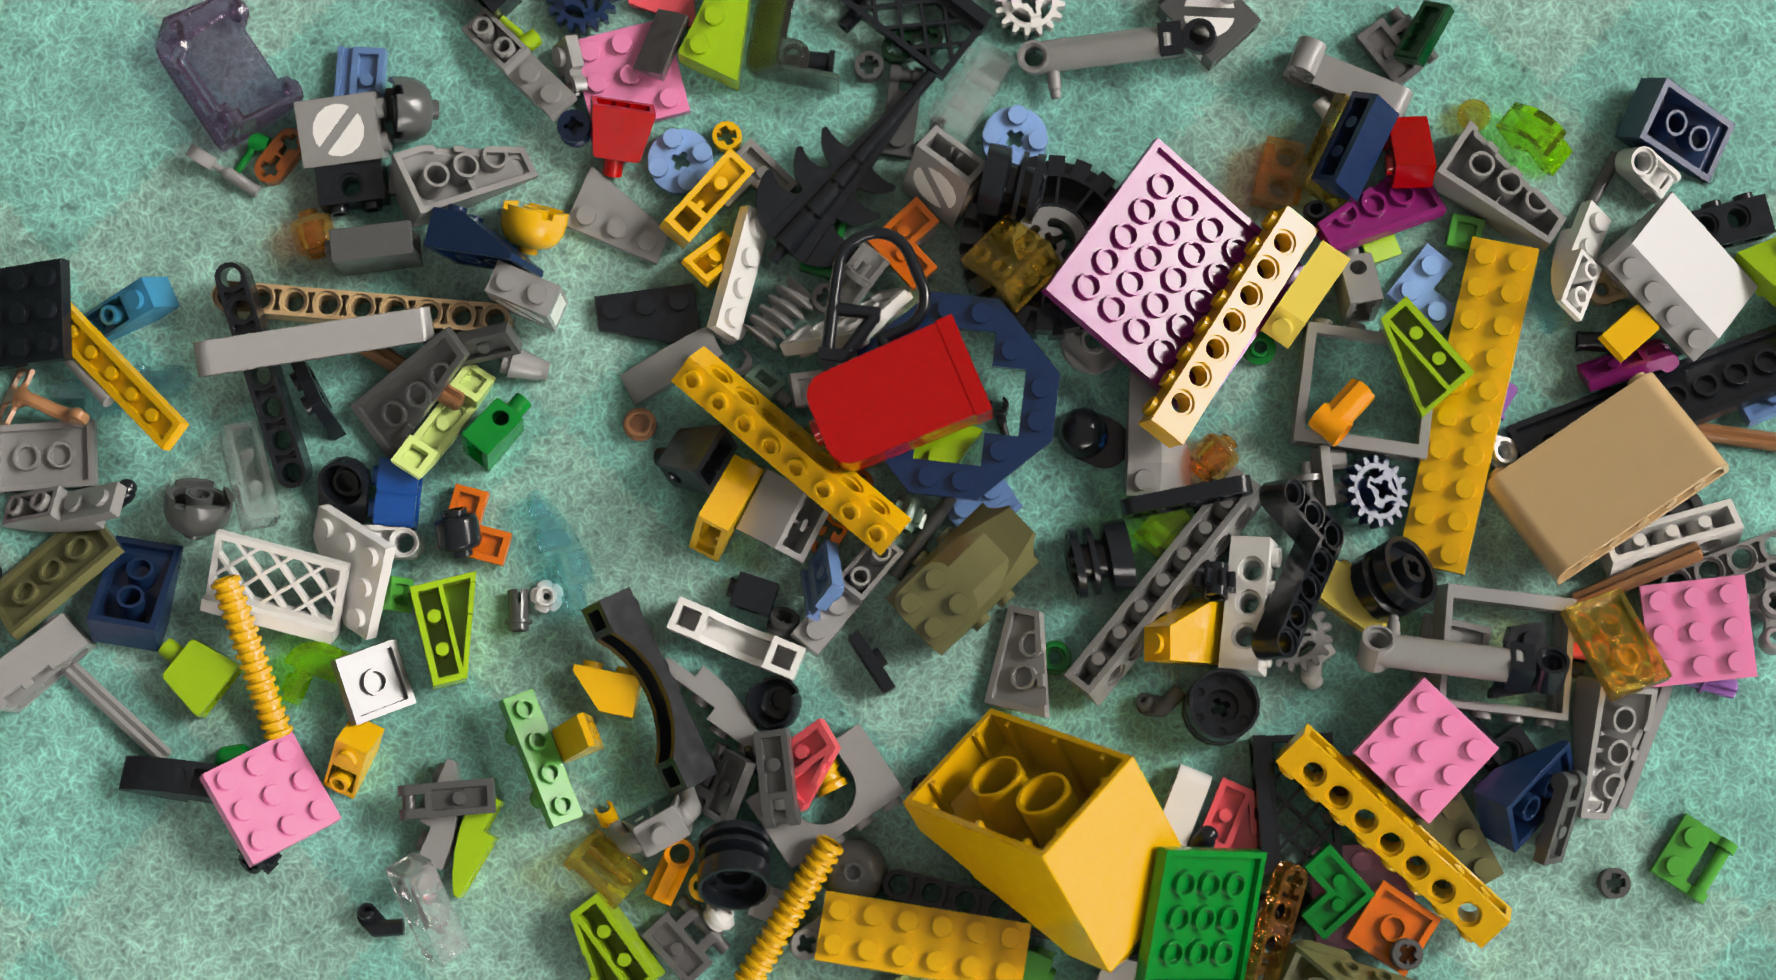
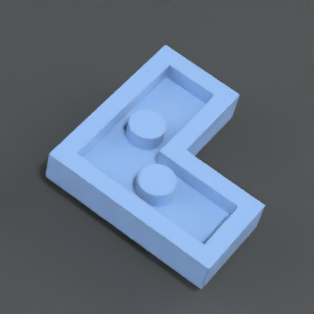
M1427 243L1385 297L1396 305L1407 296L1436 330L1441 333L1453 319L1456 307L1436 292L1434 288L1452 267L1453 263Z

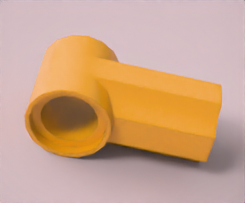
M1352 378L1330 403H1324L1313 414L1307 425L1335 447L1348 434L1353 426V422L1374 400L1375 395L1361 380Z
M686 837L664 850L644 894L658 902L672 906L688 869L694 861L695 845L692 840ZM684 844L689 849V857L684 861H676L670 855L672 846Z

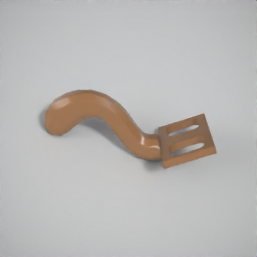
M17 369L0 404V425H10L17 409L24 406L34 408L71 425L86 426L88 424L90 415L86 411L78 407H64L30 392L28 386L36 372L35 370ZM26 374L21 386L16 389L21 377ZM12 404L7 416L1 420L7 406Z

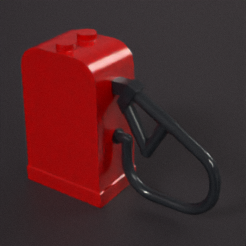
M883 227L867 228L851 235L840 245L834 256L821 347H818L817 360L821 362L824 372H821L812 379L806 394L808 405L814 417V420L809 421V425L818 445L825 443L835 464L843 470L852 472L866 469L974 424L979 425L993 419V408L953 315L950 314L936 320L935 323L910 333L924 321L928 314L931 303L930 287L909 241L898 232ZM872 239L887 240L895 244L905 258L918 289V306L915 313L907 321L877 334L876 342L879 346L878 348L851 359L880 321L881 307L841 303L840 296L845 261L848 254L857 245ZM839 316L864 319L842 349H836L835 341Z

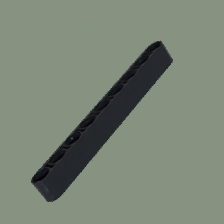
M903 869L890 871L883 880V889L888 897L907 904L962 912L957 907V899L963 893H971L975 898V906L971 911L962 913L991 917V905L994 902L1003 901L993 892ZM897 876L906 877L909 883L907 891L901 895H895L891 890V882ZM936 884L941 888L942 896L938 902L928 903L924 899V890L928 885ZM1008 905L1009 913L1005 920L1023 922V916ZM1037 928L1031 929L1030 935L1050 940ZM1139 954L1131 955L1127 960L1138 963Z

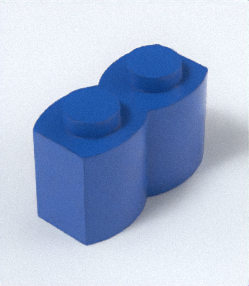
M380 458L379 465H374L372 469V485L377 487L375 499L370 498L368 518L373 519V525L406 527L417 530L423 477L418 480L391 463V458Z

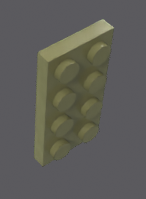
M105 524L104 529L92 531L56 532L0 579V620L12 637L19 641L125 552Z
M1386 784L1379 787L1484 884L1504 874L1461 791L1428 824ZM1416 856L1420 865L1426 863L1423 858ZM1446 880L1434 882L1436 886L1442 889L1452 886Z

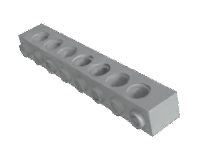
M1233 467L1225 478L1246 474ZM1251 478L1253 494L1242 498L1202 505L1065 673L1064 676L1074 689L1098 707L1144 652V627L1184 603L1196 588L1195 572L1203 571V565L1207 562L1218 561L1230 546L1231 536H1238L1262 507L1259 500L1261 484Z

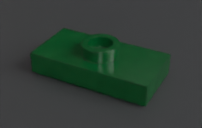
M1424 0L1395 50L1394 58L1398 62L1424 67L1454 14V9L1449 4Z

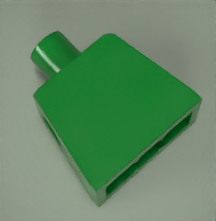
M516 393L507 404L501 399L496 398L461 434L463 452L489 472L524 431V419L522 416L531 408V403L520 393Z

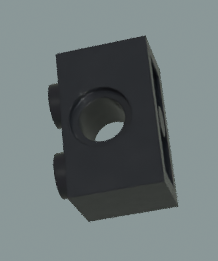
M381 159L314 167L319 207L325 214L329 213L331 217L347 216L350 214L349 210L362 209L366 213L378 212L383 209L382 206L391 205L388 194L387 168ZM353 183L361 184L360 192L357 195H346V189L349 185Z

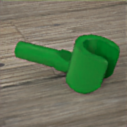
M261 133L252 134L248 140V148L234 170L241 174L255 152L263 153L272 142V138Z

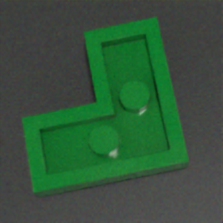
M1329 842L1325 843L1302 864L1325 890L1299 913L1323 940L1328 938L1376 895Z

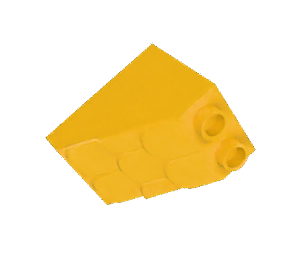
M992 708L985 713L903 801L904 806L919 830L969 870L975 879L1030 921L1035 928L1057 944L1067 955L1109 973L1118 964H1121L1131 956L1135 944L1142 937L1158 846L1182 847L1133 756Z

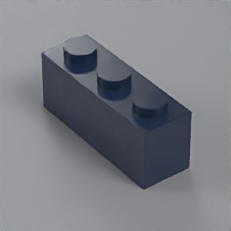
M1353 91L1311 179L1332 198L1357 202L1396 123L1399 113L1379 94Z

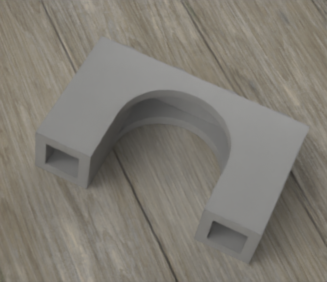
M860 723L836 739L841 746L838 754L851 772L856 786L853 805L844 817L836 822L824 825L813 824L801 818L800 825L789 826L788 823L778 824L777 828L766 829L762 818L760 791L746 799V802L791 869L797 865L799 867L801 862H806L805 855L812 852L810 850L812 844H817L815 840L817 835H826L840 844L846 840L843 834L851 828L855 827L857 832L874 822L875 820L871 816L882 807L887 813L903 802L900 795L905 790ZM784 799L774 800L776 810L785 809Z

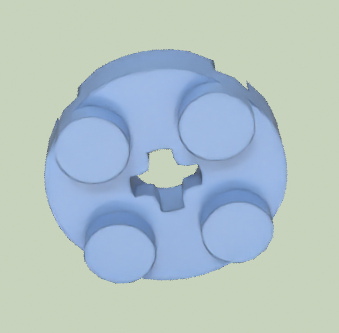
M1014 105L995 112L987 120L982 133V149L986 158L990 143L1008 146L1006 142L1009 140V136L1007 134L1011 132L1013 134L1020 133L1023 136L1020 140L1022 146L1017 147L1015 144L1010 146L1013 149L1012 163L1019 164L1025 150L1030 151V157L1038 156L1039 153H1045L1048 143L1047 130L1040 117L1031 110L1021 105Z
M670 128L666 130L664 134L653 142L648 153V169L656 185L666 193L677 196L689 193L714 166L712 148L706 139L689 129ZM681 154L687 155L686 161L690 163L688 168L682 166L680 170H676L675 162L672 159L675 156L680 157Z

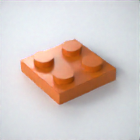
M1381 880L1374 890L1376 895L1365 904L1344 938L1399 975L1405 977L1409 970L1397 968L1390 960L1389 951L1391 945L1398 939L1407 938L1418 942L1423 949L1441 921V918L1386 881ZM1404 945L1401 946L1399 949L1402 953L1399 958L1400 962L1403 963V960H1407L1409 963L1412 962L1411 953L1414 950L1413 947L1405 948Z

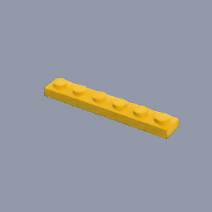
M71 302L72 357L162 450L170 451L189 426V423Z

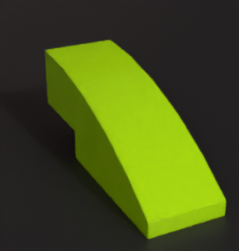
M496 797L497 813L464 815L455 846L452 871L453 895L458 898L465 896L499 839L488 832L505 801Z

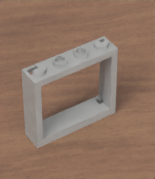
M1314 318L1313 322L1308 321L1303 328L1288 444L1318 448L1321 445H1330V450H1340L1368 456L1378 455V457L1416 463H1420V460H1426L1433 409L1423 418L1418 419L1415 444L1347 434L1338 445L1333 447L1311 428H1305L1317 336L1388 346L1381 328H1379V331L1366 330V325L1360 323H1346V327L1333 325V321L1326 318Z
M1450 583L1438 585L1434 603L1432 639L1450 641L1453 602L1552 613L1550 647L1560 648L1566 652L1571 662L1562 689L1556 694L1547 695L1546 709L1453 698L1447 699L1460 711L1471 712L1470 717L1481 720H1491V714L1503 716L1502 722L1523 724L1524 718L1535 719L1534 725L1541 727H1555V722L1568 721L1577 599ZM1429 673L1428 681L1446 697L1448 675Z

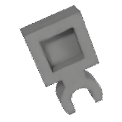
M565 35L552 47V60L558 69L560 79L565 78V85L576 97H580L582 91L588 90L587 80L581 71L585 65L577 35Z

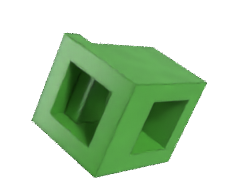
M1037 945L1034 951L1028 949L1023 980H1053L1057 970L1052 967L1055 953Z

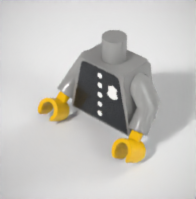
M695 786L670 797L667 795L622 821H619V816L611 801H606L609 810L604 813H599L594 808V813L600 826L607 828V832L621 852L625 854L640 852L647 858L689 836L694 821L700 816L702 811Z

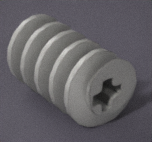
M790 276L785 277L788 287L783 285L776 287L779 297L771 294L767 297L770 307L763 304L758 306V311L762 317L755 314L749 316L753 327L743 324V327L764 346L774 350L778 348L773 340L774 337L782 340L787 338L782 330L784 327L793 331L796 329L791 319L793 317L801 321L805 319L800 309L802 307L810 311L814 309L809 301L812 298L810 293Z

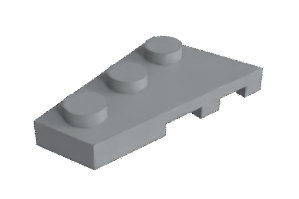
M591 165L569 214L567 228L657 265L669 236L659 228V224Z
M1008 605L984 703L1050 719L1044 613L1033 609Z

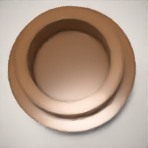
M635 408L626 414L623 428L627 436L632 440L646 441L656 432L657 421L654 414L648 409Z

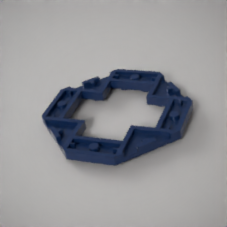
M932 291L930 308L926 318L910 333L952 314L959 330L996 334L992 368L1026 371L1018 436L984 433L981 466L914 459V449L884 461V463L891 469L909 494L978 501L998 483L1006 479L1052 442L1060 373L1001 299ZM918 303L881 332L902 324L911 318L917 309ZM876 336L870 340L867 346L857 350V357L879 347L876 342Z

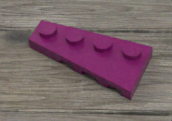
M1387 175L1373 188L1369 187L1363 191L1357 202H1347L1318 222L1315 228L1319 230L1317 235L1321 242L1324 240L1342 253L1442 217L1447 208L1433 186L1429 188L1392 189L1390 175Z

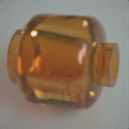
M316 208L299 212L297 214L298 219L290 225V232L297 253L307 256L308 260L326 257L325 241L330 240L329 230L335 229L331 216L326 213H318Z
M1208 433L1190 451L1189 458L1191 463L1189 467L1204 482L1225 478L1239 462V456L1235 450L1238 445L1225 433L1221 436L1215 433Z

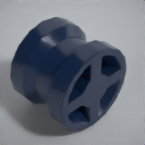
M575 109L561 114L557 122V129L562 141L566 145L575 148L587 144L591 139V124L586 114Z

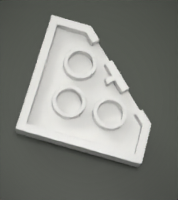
M909 286L879 291L870 296L871 300L859 304L881 307L880 321L859 349L867 346L870 343L869 339L875 333L884 330L887 327L886 323L892 317L904 311L903 307L913 299ZM839 316L835 341L836 349H841L864 319ZM824 321L815 324L813 327L807 324L796 329L780 344L784 356L799 355L802 358L818 352V347H821Z
M320 505L313 532V539L319 555L351 563L341 614L343 624L365 640L376 638L396 546L332 505ZM327 567L324 568L330 587L338 583L340 571ZM337 589L334 590V591H332L335 596H336Z

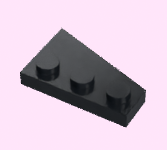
M694 283L594 296L598 329L602 332L673 344L700 329Z

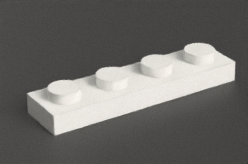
M750 205L739 208L707 328L728 341L739 340L767 234L758 220L756 209Z

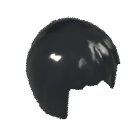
M776 675L770 678L766 677L763 681L753 684L747 692L745 702L748 716L762 730L788 728L798 718L800 708L802 707L800 690L792 680Z

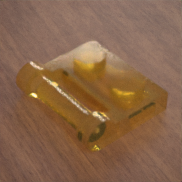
M598 828L562 864L569 871L574 870L606 897L609 900L607 904L614 910L649 873L631 856L621 852L617 845Z

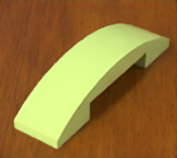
M476 364L463 366L450 383L451 386L465 394L463 405L458 410H453L439 402L413 436L410 434L391 458V463L420 480L439 461L469 423L494 385L496 377Z

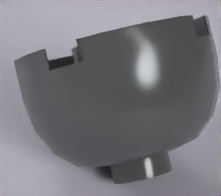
M405 76L389 77L387 81L392 83L393 86L392 88L385 89V101L388 111L385 122L386 124L389 121L393 123L394 134H391L392 143L414 142L425 137L431 130L433 120H438L439 118L438 100H432L428 87L416 78Z
M181 478L176 480L174 487H170L169 484L166 486L164 515L170 526L183 534L184 537L191 540H200L216 534L219 529H223L229 522L234 494L225 486H223V491L213 488L214 481Z
M846 839L840 843L844 850L843 854L837 855V864L831 865L833 870L831 873L826 874L827 880L822 883L826 891L876 898L883 890V880L888 874L884 855L877 846L865 839Z

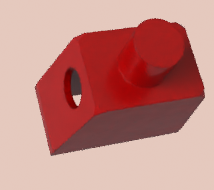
M591 95L592 155L596 158L604 159L603 175L620 178L622 177L624 162L639 163L656 118L654 105Z

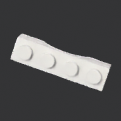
M681 596L666 627L673 633L779 677L782 676L790 679L792 682L795 681L807 652L806 648L744 625Z

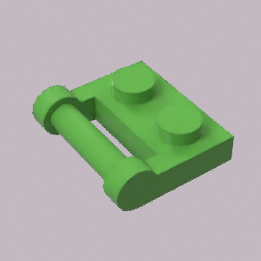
M1686 813L1678 821L1648 871L1695 902L1703 905L1708 897L1706 892L1729 855L1733 856L1738 846ZM1711 843L1717 849L1693 886L1686 882L1708 844Z

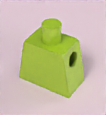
M169 638L158 651V654L170 663V666L162 675L163 679L197 717L206 718L244 671L239 669V664L241 663L195 639H191L185 647H182L174 639Z

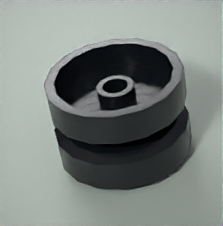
M1394 536L1377 546L1376 549H1372L1354 559L1350 568L1351 583L1355 595L1365 610L1381 622L1387 623L1388 617L1391 614L1398 615L1399 619L1404 617L1412 610L1414 611L1434 600L1437 592V578L1428 557L1415 542L1403 536Z

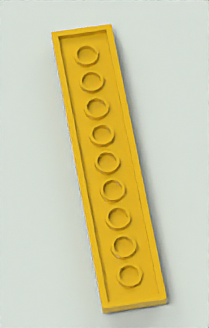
M1472 236L1448 343L1475 373L1433 408L1427 459L1424 461L1420 460L1403 532V537L1415 542L1426 554L1433 569L1465 576L1540 250L1538 248Z

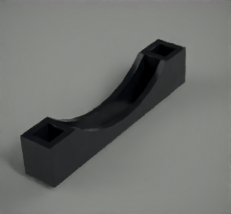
M630 587L583 608L581 611L595 641L611 650L627 665L646 694L656 728L657 750L655 767L669 797L718 774L713 764L712 756L701 739L698 727L692 720L684 703L683 695L674 682L668 663L663 658L654 639V634L648 627L640 610L639 602L634 597Z

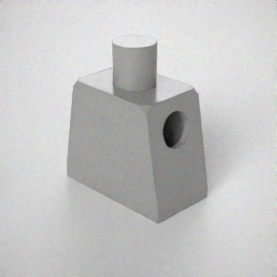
M1356 247L1342 252L1351 260L1334 283L1342 326L1346 325V323L1374 321L1384 299L1372 254L1369 252L1360 253L1359 248Z

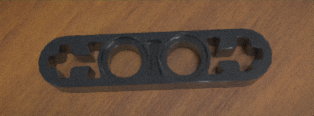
M1238 475L1129 497L1120 501L1123 519H1137L1246 497L1253 494V487L1250 475Z

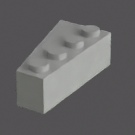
M1470 120L1435 171L1433 187L1438 193L1475 217L1485 220L1487 225L1518 245L1538 248L1540 256L1551 244L1567 218L1537 187L1532 188L1522 177L1523 173L1515 165L1511 166L1498 153L1500 149L1491 140L1488 142L1478 132L1479 128Z

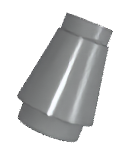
M522 349L521 354L503 357L499 372L507 374L506 378L546 381L551 362Z

